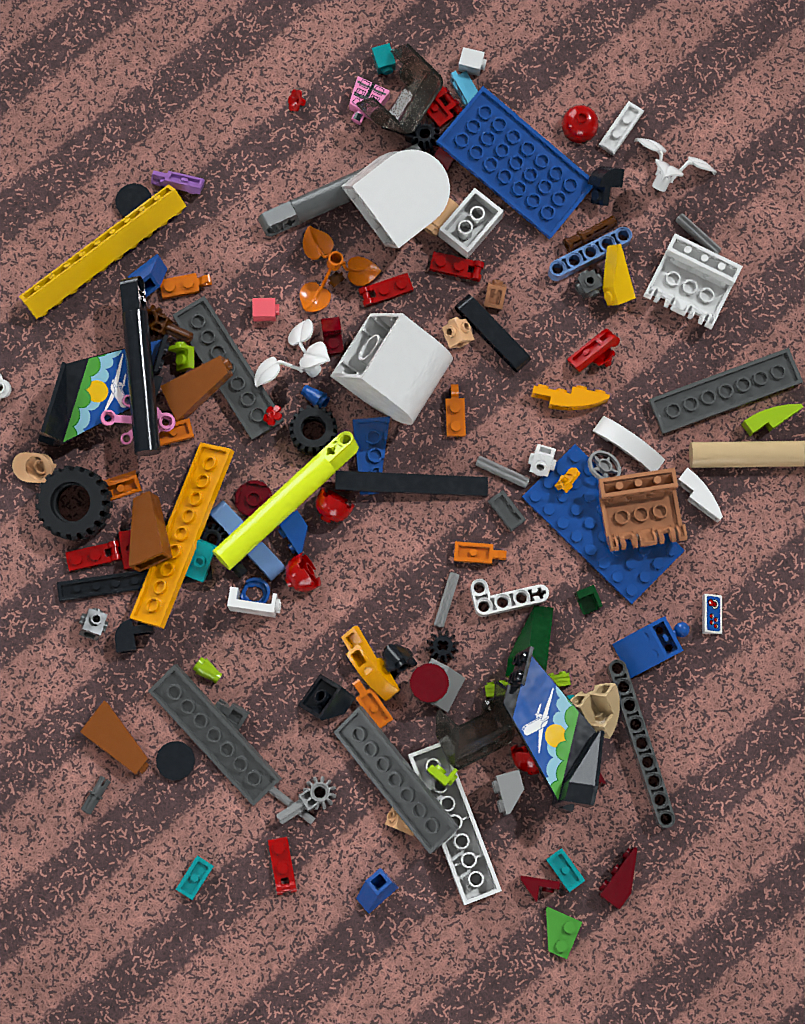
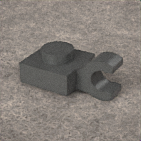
M219 699L215 704L237 730L242 727L250 712L234 702L229 706L226 701Z

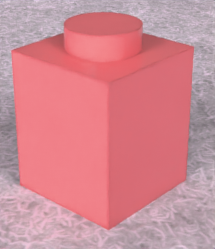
M252 298L253 321H276V315H280V305L276 304L275 298Z

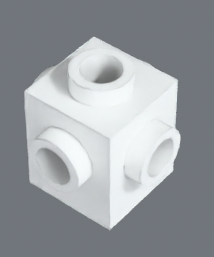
M537 444L535 453H531L528 464H531L529 472H533L537 476L548 477L550 470L554 471L557 460L554 459L556 449Z

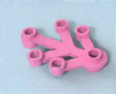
M125 395L122 398V404L130 408V404L125 403V398H129V395ZM157 407L159 433L172 430L175 426L174 416L170 413H162ZM105 410L100 416V421L105 426H111L114 423L132 424L131 416L116 415L112 410ZM106 415L111 417L110 422L105 421L104 417ZM163 419L168 420L169 424L167 426L162 424ZM132 429L121 435L120 441L122 444L128 445L131 443L133 438ZM127 435L130 438L129 442H124L123 436Z

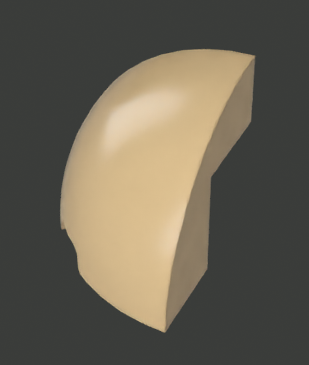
M616 683L595 685L593 691L586 694L581 691L572 697L570 701L596 732L602 730L604 731V738L610 739L616 728L620 711V698Z

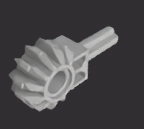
M321 776L320 782H318L316 777H313L314 784L307 781L306 784L309 788H303V793L298 795L299 800L276 815L279 822L284 824L305 809L307 812L314 808L318 810L319 804H321L324 810L326 809L325 802L332 805L333 802L329 798H336V794L330 793L336 787H328L332 781L328 780L326 784L323 783L324 776ZM317 788H321L324 790L325 796L317 798L314 791Z

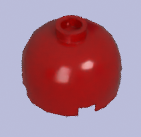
M585 105L571 107L564 114L561 123L565 137L575 143L590 141L596 135L599 126L595 111Z
M321 488L315 501L316 509L321 514L320 518L327 523L331 521L341 522L348 518L355 507L354 504L351 503L349 506L345 503L348 501L346 498L332 490L324 492L325 488Z
M299 553L290 559L285 569V581L289 587H293L300 592H309L321 585L320 577L316 578L313 571L316 568L306 554L302 556V553Z
M518 744L511 747L513 763L519 770L528 772L529 775L539 773L526 746L518 747Z

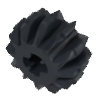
M438 630V637L432 633L431 638L434 641L427 640V644L431 645V647L426 648L427 652L434 651L430 658H434L437 655L436 660L440 662L441 657H443L444 663L448 662L447 656L453 660L455 657L451 652L458 653L459 651L457 648H454V646L459 645V642H452L456 636L453 634L450 638L447 637L449 634L447 630L444 636H442L441 630ZM438 643H441V644L446 643V644H447V645H446L447 650H446V651H445L444 649L439 650V649H438V648H439Z

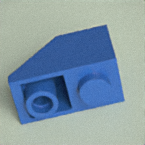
M156 254L131 273L128 278L141 276L144 281L145 295L147 297L161 286L168 268L159 255Z
M296 510L279 525L277 530L283 539L286 537L290 542L287 546L293 555L295 553H302L303 555L308 526L298 510Z
M379 868L364 882L356 899L369 914L399 887L383 869Z

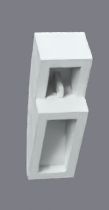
M687 467L677 480L678 485L691 494L687 501L718 523L723 516L714 496L704 482Z

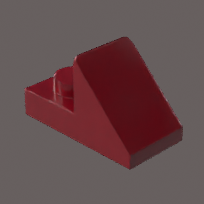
M340 317L321 319L323 341L327 347L328 355L344 354Z
M519 876L520 882L535 902L538 900L539 887H542V891L554 893V889L559 890L560 887L559 881Z

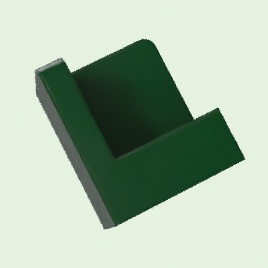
M594 585L576 591L575 597L583 615L603 607Z

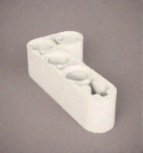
M483 579L474 580L470 587L474 610L480 617L544 603L549 596V590L544 585L530 586L491 596L488 584ZM477 584L482 585L484 592L476 593L474 586ZM538 590L544 593L542 599L539 596H534L532 601H530L529 592H531V595H535ZM519 594L524 595L526 602H517L516 596ZM498 599H505L507 606L504 608L499 607L497 604ZM486 603L489 610L482 612L479 610L478 605Z

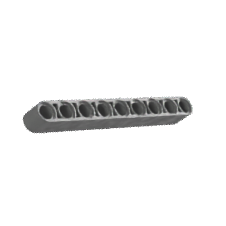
M615 659L608 665L607 673L610 682L616 683L617 688L619 683L627 685V691L624 693L618 689L622 720L655 822L660 828H669L675 823L671 802L626 664L622 660ZM613 664H618L621 667L620 674L612 671ZM625 701H630L633 704L632 711H627L624 708ZM631 720L639 722L638 730H633L630 727ZM638 738L645 741L644 749L637 747L636 740ZM644 757H648L651 760L650 768L643 766L642 760ZM650 776L657 778L658 783L655 787L648 783ZM656 795H661L664 799L661 806L654 802ZM662 814H667L670 818V822L667 825L661 822Z

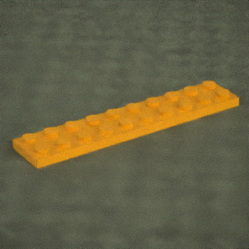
M200 442L166 526L173 558L149 568L130 615V619L162 629L165 628L196 550L197 541L200 540L234 455L232 449Z

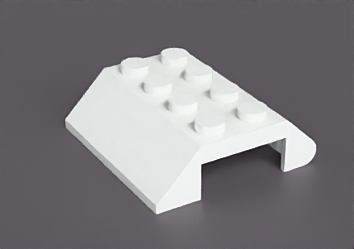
M674 234L643 297L651 300L652 296H654L653 302L655 303L660 298L665 299L664 307L668 308L669 304H671L670 310L682 316H685L687 312L689 313L687 318L690 320L694 314L700 316L698 324L702 325L703 321H706L704 327L712 329L743 266Z

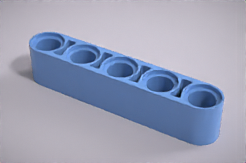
M620 227L554 260L548 270L549 278L553 281H560L606 258L607 249L603 248V243H608L609 245L621 244L622 249L626 248L632 238L631 230L627 227ZM624 235L627 237V240L622 241L618 236ZM591 251L595 256L588 257L586 252ZM569 260H576L578 265H571ZM559 268L562 273L556 274L552 269Z
M223 500L210 512V516L228 533V536L243 523V520ZM262 541L247 554L270 581L286 569L282 562Z

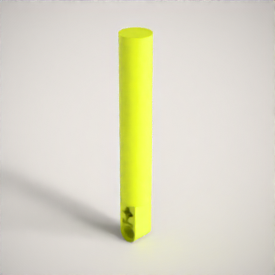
M349 431L341 432L212 551L216 558L229 570L237 565L357 453L359 447L352 433Z

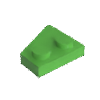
M546 907L548 951L567 959L582 922Z

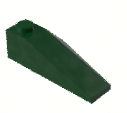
M534 605L508 657L506 678H509L514 670V656L530 646L534 647L533 657L545 671L547 670L554 608Z

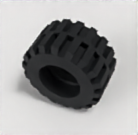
M308 405L306 409L301 408L298 414L295 413L293 415L294 418L290 421L289 431L293 445L297 447L299 452L303 451L307 456L309 454L315 456L338 435L335 417L333 418L330 411L327 412L326 408L322 407L321 409L319 405H314V407ZM312 421L321 423L325 428L324 435L316 440L307 439L302 433L303 427Z

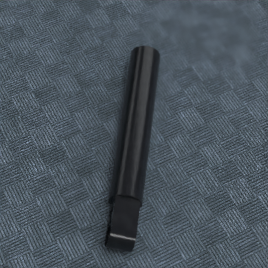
M136 276L120 281L122 322L134 454L136 456H152L161 453L145 285L142 277Z

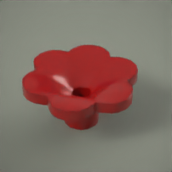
M292 90L288 98L290 111L298 112L300 106L305 105L306 100L302 98L301 90Z
M609 348L593 362L598 366L604 364L608 367L612 364L611 361L612 357L615 356V351Z

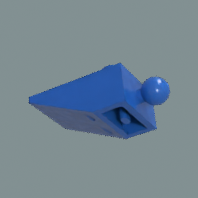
M664 616L613 643L612 646L619 659L625 662L631 679L684 651L677 636L686 637L689 634L690 628L687 623L679 622L675 625L674 630H672ZM657 627L662 628V634L656 633ZM667 644L672 646V650L669 652L665 650V645Z

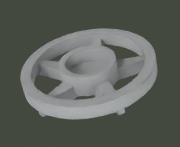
M598 450L589 456V472L595 478H608V473L620 476V463L609 452ZM595 455H604L607 459H599ZM592 459L597 464L595 468H593ZM610 459L615 464L617 470L613 469V466L609 461Z

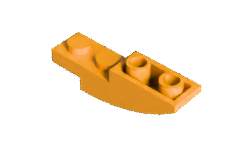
M538 384V386L534 385L531 397L549 401L548 408L570 411L600 406L608 402L610 395L606 394L603 390H587V387L581 385L572 387L571 393H567L565 389L557 388L553 390L549 389L546 385Z
M353 626L341 637L349 650L346 655L365 682L382 699L388 701L400 691V688L391 673L384 667L383 659L375 656L360 628Z

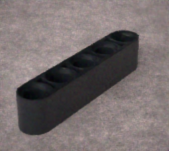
M468 294L454 306L457 313L463 319L468 320L470 326L515 372H519L531 361L529 354L473 296Z

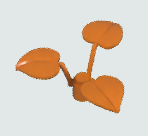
M309 226L305 231L303 251L312 260H317L321 256L324 259L328 258L327 267L329 269L321 286L315 282H309L302 286L299 298L302 308L306 312L321 311L329 304L331 293L323 287L331 271H337L343 266L345 271H349L347 275L348 280L356 286L370 284L381 273L380 268L375 263L360 256L350 258L347 267L346 262L343 261V255L338 251L332 252L334 245L332 238L327 233L317 230L312 226Z

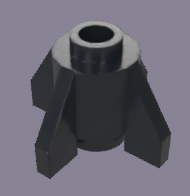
M389 644L383 650L384 667L391 673L394 680L408 667H414L418 664L412 657L413 654L410 649L398 644Z

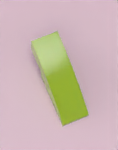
M787 404L765 409L744 420L741 425L749 436H752L763 427H766L771 432L798 413L803 406L802 404Z

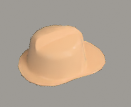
M19 453L15 456L12 463L13 472L17 478L32 483H45V477L48 474L52 475L54 468L57 467V464L53 463L51 457L44 453Z

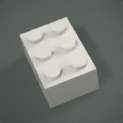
M474 188L440 227L438 236L468 259L499 223L504 211Z

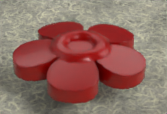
M276 405L267 408L266 412L268 414L264 415L263 420L269 426H274L276 420H281L282 414L279 413L281 407Z

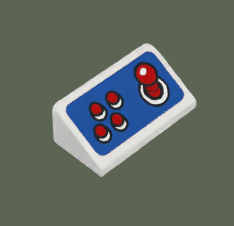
M702 595V634H722L721 595Z

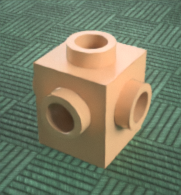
M452 318L448 321L447 325L442 327L449 348L463 347L475 340L467 319Z

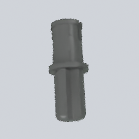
M100 775L92 791L89 790L90 794L81 807L83 812L89 815L93 812L99 800L103 799L102 795L111 781L106 779L102 785L105 777Z

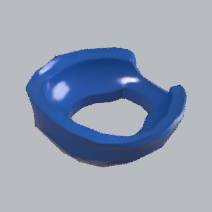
M253 577L245 581L240 598L245 601L267 603L270 596V588L268 583L262 578ZM249 587H258L262 590L263 596L259 601H252L246 596V591Z

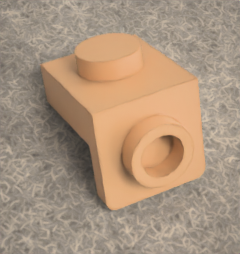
M392 807L391 811L387 814L385 825L413 836V832Z

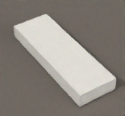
M628 101L598 146L614 156L644 113V110Z

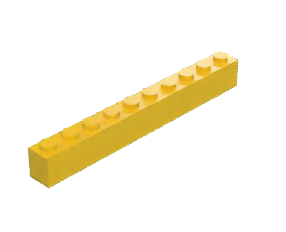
M168 184L21 294L19 298L36 319L45 316L48 310L61 304L65 297L69 294H74L81 285L90 282L93 276L106 270L113 261L121 259L125 252L129 249H134L141 240L150 237L153 231L166 225L169 219L179 215L187 206L176 189Z

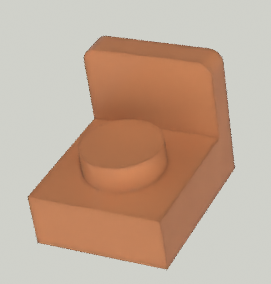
M493 279L492 282L488 281L484 306L503 309L507 285L503 284L504 281Z

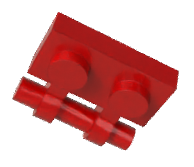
M438 83L435 86L438 91L436 94L432 89H429L416 99V103L440 129L454 119L451 111H455L459 115L463 109L460 107L459 101L449 94V89ZM444 98L448 105L445 106L440 99Z

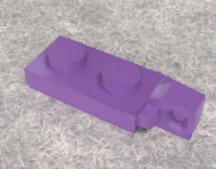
M153 171L151 177V184L159 187H166L169 184L176 190L187 191L190 194H200L205 183L203 178L168 171V173Z

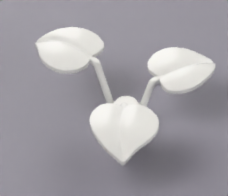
M635 139V141H639L648 149L659 154V160H655L658 166L655 173L657 176L652 184L659 191L665 192L669 183H673L677 176L682 177L684 175L682 171L688 165H694L700 169L711 171L714 175L717 173L705 161L690 156L680 169L670 166L662 161L663 152L666 153L667 151L662 145L650 139Z
M306 319L296 325L288 336V343L291 346L299 344L304 353L299 362L300 367L281 360L277 361L275 357H270L263 361L256 371L255 386L257 388L276 378L280 371V365L293 368L300 373L305 372L313 378L320 373V365L330 361L327 347L323 342L319 341L308 347L307 351L303 346V342L309 340L313 333V323L310 319Z

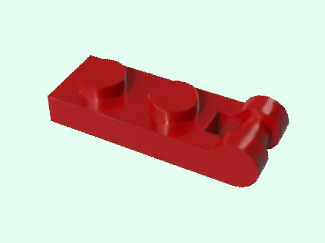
M434 251L429 271L480 282L482 277L480 273L485 263L479 260H470ZM468 267L474 268L472 273L467 272Z
M404 273L369 286L360 287L358 291L364 299L362 301L364 307H369L413 292L414 289L408 273ZM374 292L376 297H370L369 293Z
M604 329L571 355L567 361L578 372H581L609 348L616 347L620 343V338L609 329Z
M111 541L105 544L65 552L69 571L72 572L121 561L122 555L119 554L118 547H120L119 541ZM105 550H111V556L106 557Z
M288 837L268 840L277 895H283V892L291 891V893L297 892ZM288 877L289 883L282 884L281 878Z

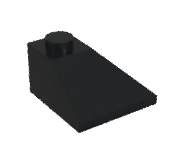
M320 674L298 706L323 721L345 714L356 697L339 684Z

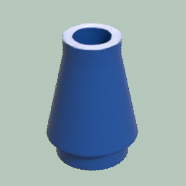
M305 385L301 391V395L313 406L319 405V408L322 409V407L325 408L329 403L330 397L323 391Z

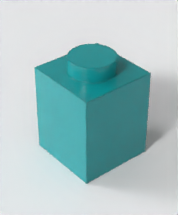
M390 43L372 48V57L378 75H388L396 70V62Z

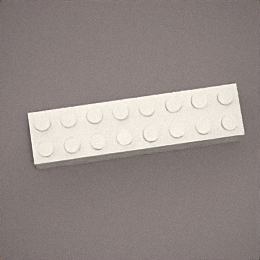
M442 741L408 754L412 769L459 826V829L441 846L463 905L502 891L459 776L451 786L447 783L444 787L426 772L432 764L434 766L437 764L446 771L444 775L447 777L454 770L455 766L446 742Z

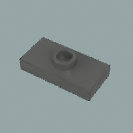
M504 490L488 501V504L510 532L526 521Z

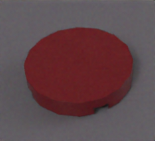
M247 481L237 489L235 494V504L238 511L243 516H251L272 496L271 490L261 481Z
M432 663L423 664L412 673L410 688L413 695L420 701L427 703L437 702L447 693L449 687L448 675L439 665Z

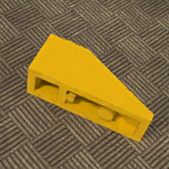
M621 244L607 246L602 287L607 306L620 305L636 298Z

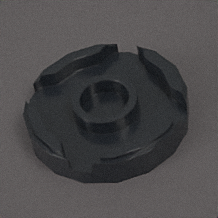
M127 184L116 195V208L120 215L125 217L151 198L152 195L141 184Z
M168 742L158 751L156 766L160 774L165 778L173 781L181 780L188 777L193 771L195 755L192 749L183 742Z

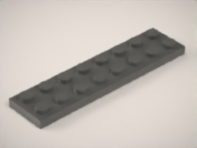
M205 296L172 315L180 328L194 334L190 345L194 346V351L203 364L220 355L230 360L233 369H231L233 376L219 390L252 441L285 422L282 417L281 420H276L274 426H269L263 420L264 415L268 414L266 412L269 406L274 407L275 405L262 385L258 388L255 386V373Z
M786 348L650 398L648 402L661 434L665 435L803 383V380L790 349Z
M174 664L148 690L253 806L282 779L177 664Z
M362 706L358 707L333 732L429 854L434 853L459 829V826Z

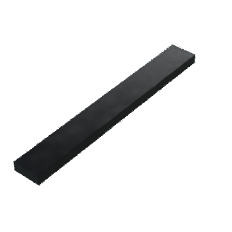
M336 471L335 491L487 497L488 477Z
M211 565L205 581L213 580ZM149 569L141 572L131 571L57 582L59 602L139 591L143 586ZM185 576L182 584L200 581Z

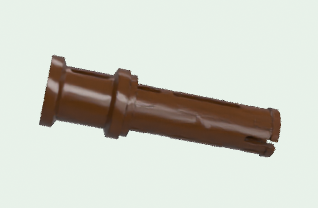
M612 215L585 231L579 230L570 238H564L563 244L566 250L570 253L576 248L588 244L589 240L618 226L617 220Z

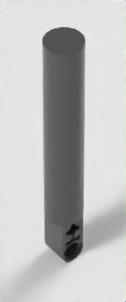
M417 144L404 149L421 151ZM365 167L262 213L258 217V221L265 235L269 237L277 235L350 202L351 199L341 186Z

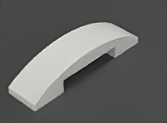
M605 416L601 418L593 429L594 433L605 441L611 442L635 459L647 471L658 470L665 461L658 452L642 439Z

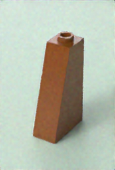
M220 355L160 386L176 421L187 419L233 376L231 371L233 366L228 358L226 359Z
M150 491L142 492L139 496L133 498L129 566L138 572L173 558L160 499Z
M103 701L80 732L134 774H143L149 767L148 762L150 759L110 704Z

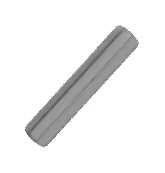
M680 214L676 218V223L700 245L716 254L721 252V247L684 214Z
M479 456L476 461V466L523 488H526L529 483L528 477L487 458Z
M454 572L449 573L435 618L434 626L438 628H443L458 583L459 574Z

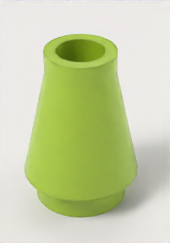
M201 657L193 667V670L196 672L195 674L213 681L215 684L222 676V673L207 658Z

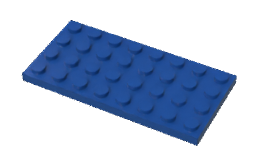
M484 86L481 87L436 141L438 146L549 240L593 188V185L588 184L590 176Z
M574 444L556 462L554 471L550 470L548 477L542 476L521 498L632 605L685 550L677 542H671L668 534H663L665 537L664 544H659L657 539V545L640 547L638 542V548H633L630 539L625 540L627 545L625 550H621L619 545V551L610 552L605 537L599 502L598 479L589 472V457ZM592 461L593 468H595L596 464ZM576 467L580 475L572 484L573 487L567 493L563 489L557 490L555 484L560 479V476L565 475L570 468Z

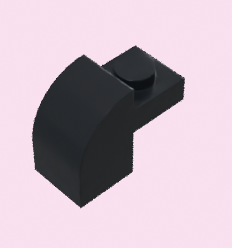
M612 166L596 168L588 180V184L593 185L591 203L608 206L611 187L622 188L625 169Z
M132 619L122 622L115 633L116 652L118 654L137 652L136 636L155 633L154 626L140 622L137 623V626H134Z

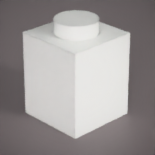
M463 47L458 71H467L469 74L480 76V72L485 70L487 62L484 59L485 52Z

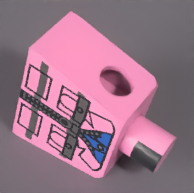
M358 76L349 103V110L354 112L351 120L361 125L364 117L373 120L389 100L390 91Z

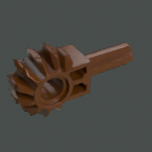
M151 305L150 309L147 307L148 319L154 318L153 323L149 324L150 337L153 333L157 337L158 335L162 337L164 335H171L187 343L192 341L194 334L173 325L170 318L165 313H162L163 310L160 307L157 309L155 305Z

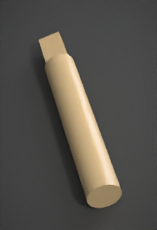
M805 441L690 442L689 464L690 468L805 467Z

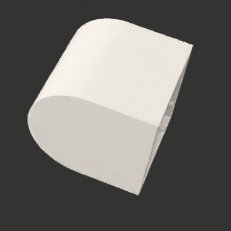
M402 150L386 153L375 159L341 186L386 247L400 248L436 220L444 211L450 195L449 178L443 165L432 155L420 150Z
M370 313L330 376L384 415L390 416L391 419L400 423L412 425L451 364L453 357L439 341L403 313Z

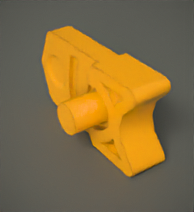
M576 467L570 468L565 475H561L555 484L557 490L563 489L567 493L580 475L579 470Z

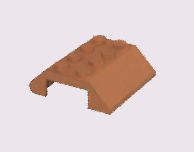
M675 468L598 479L599 502L605 537L610 552L619 551V545L621 550H625L627 546L625 540L630 539L633 548H638V542L640 547L657 545V539L659 544H664L665 537L663 534H668L671 542H676V537L678 541L687 540L685 524L682 525L676 489L678 482Z

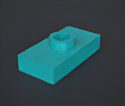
M202 539L198 540L196 550L185 576L202 583L205 582L214 557L212 551L217 546Z
M562 848L546 859L568 892H571L585 881Z
M197 855L176 890L193 900L214 868V865Z

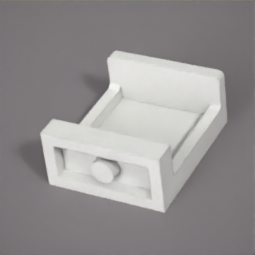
M230 587L227 606L230 611L276 618V613H280L281 599L278 598L276 593H273L271 604L240 600L239 588Z

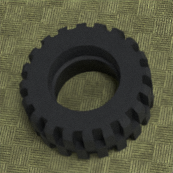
M64 466V469L58 468L54 470L53 475L48 474L45 477V483L41 482L39 485L41 491L36 493L35 497L38 499L35 509L39 511L37 515L39 521L43 522V527L51 531V534L63 539L79 541L80 539H89L91 535H97L100 528H105L107 525L105 521L110 519L112 515L109 512L110 508H113V502L110 501V498L113 496L111 491L108 490V484L102 480L100 475L80 466ZM73 485L85 488L90 496L89 510L78 521L64 519L59 511L60 496L67 488Z

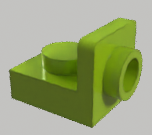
M176 342L175 345L169 346L168 351L176 353V371L185 372L194 369V346H189L186 342Z
M432 764L426 771L444 787L447 783L451 786L458 777L455 775L458 771L456 768L447 777L444 775L446 771L438 764L436 766Z

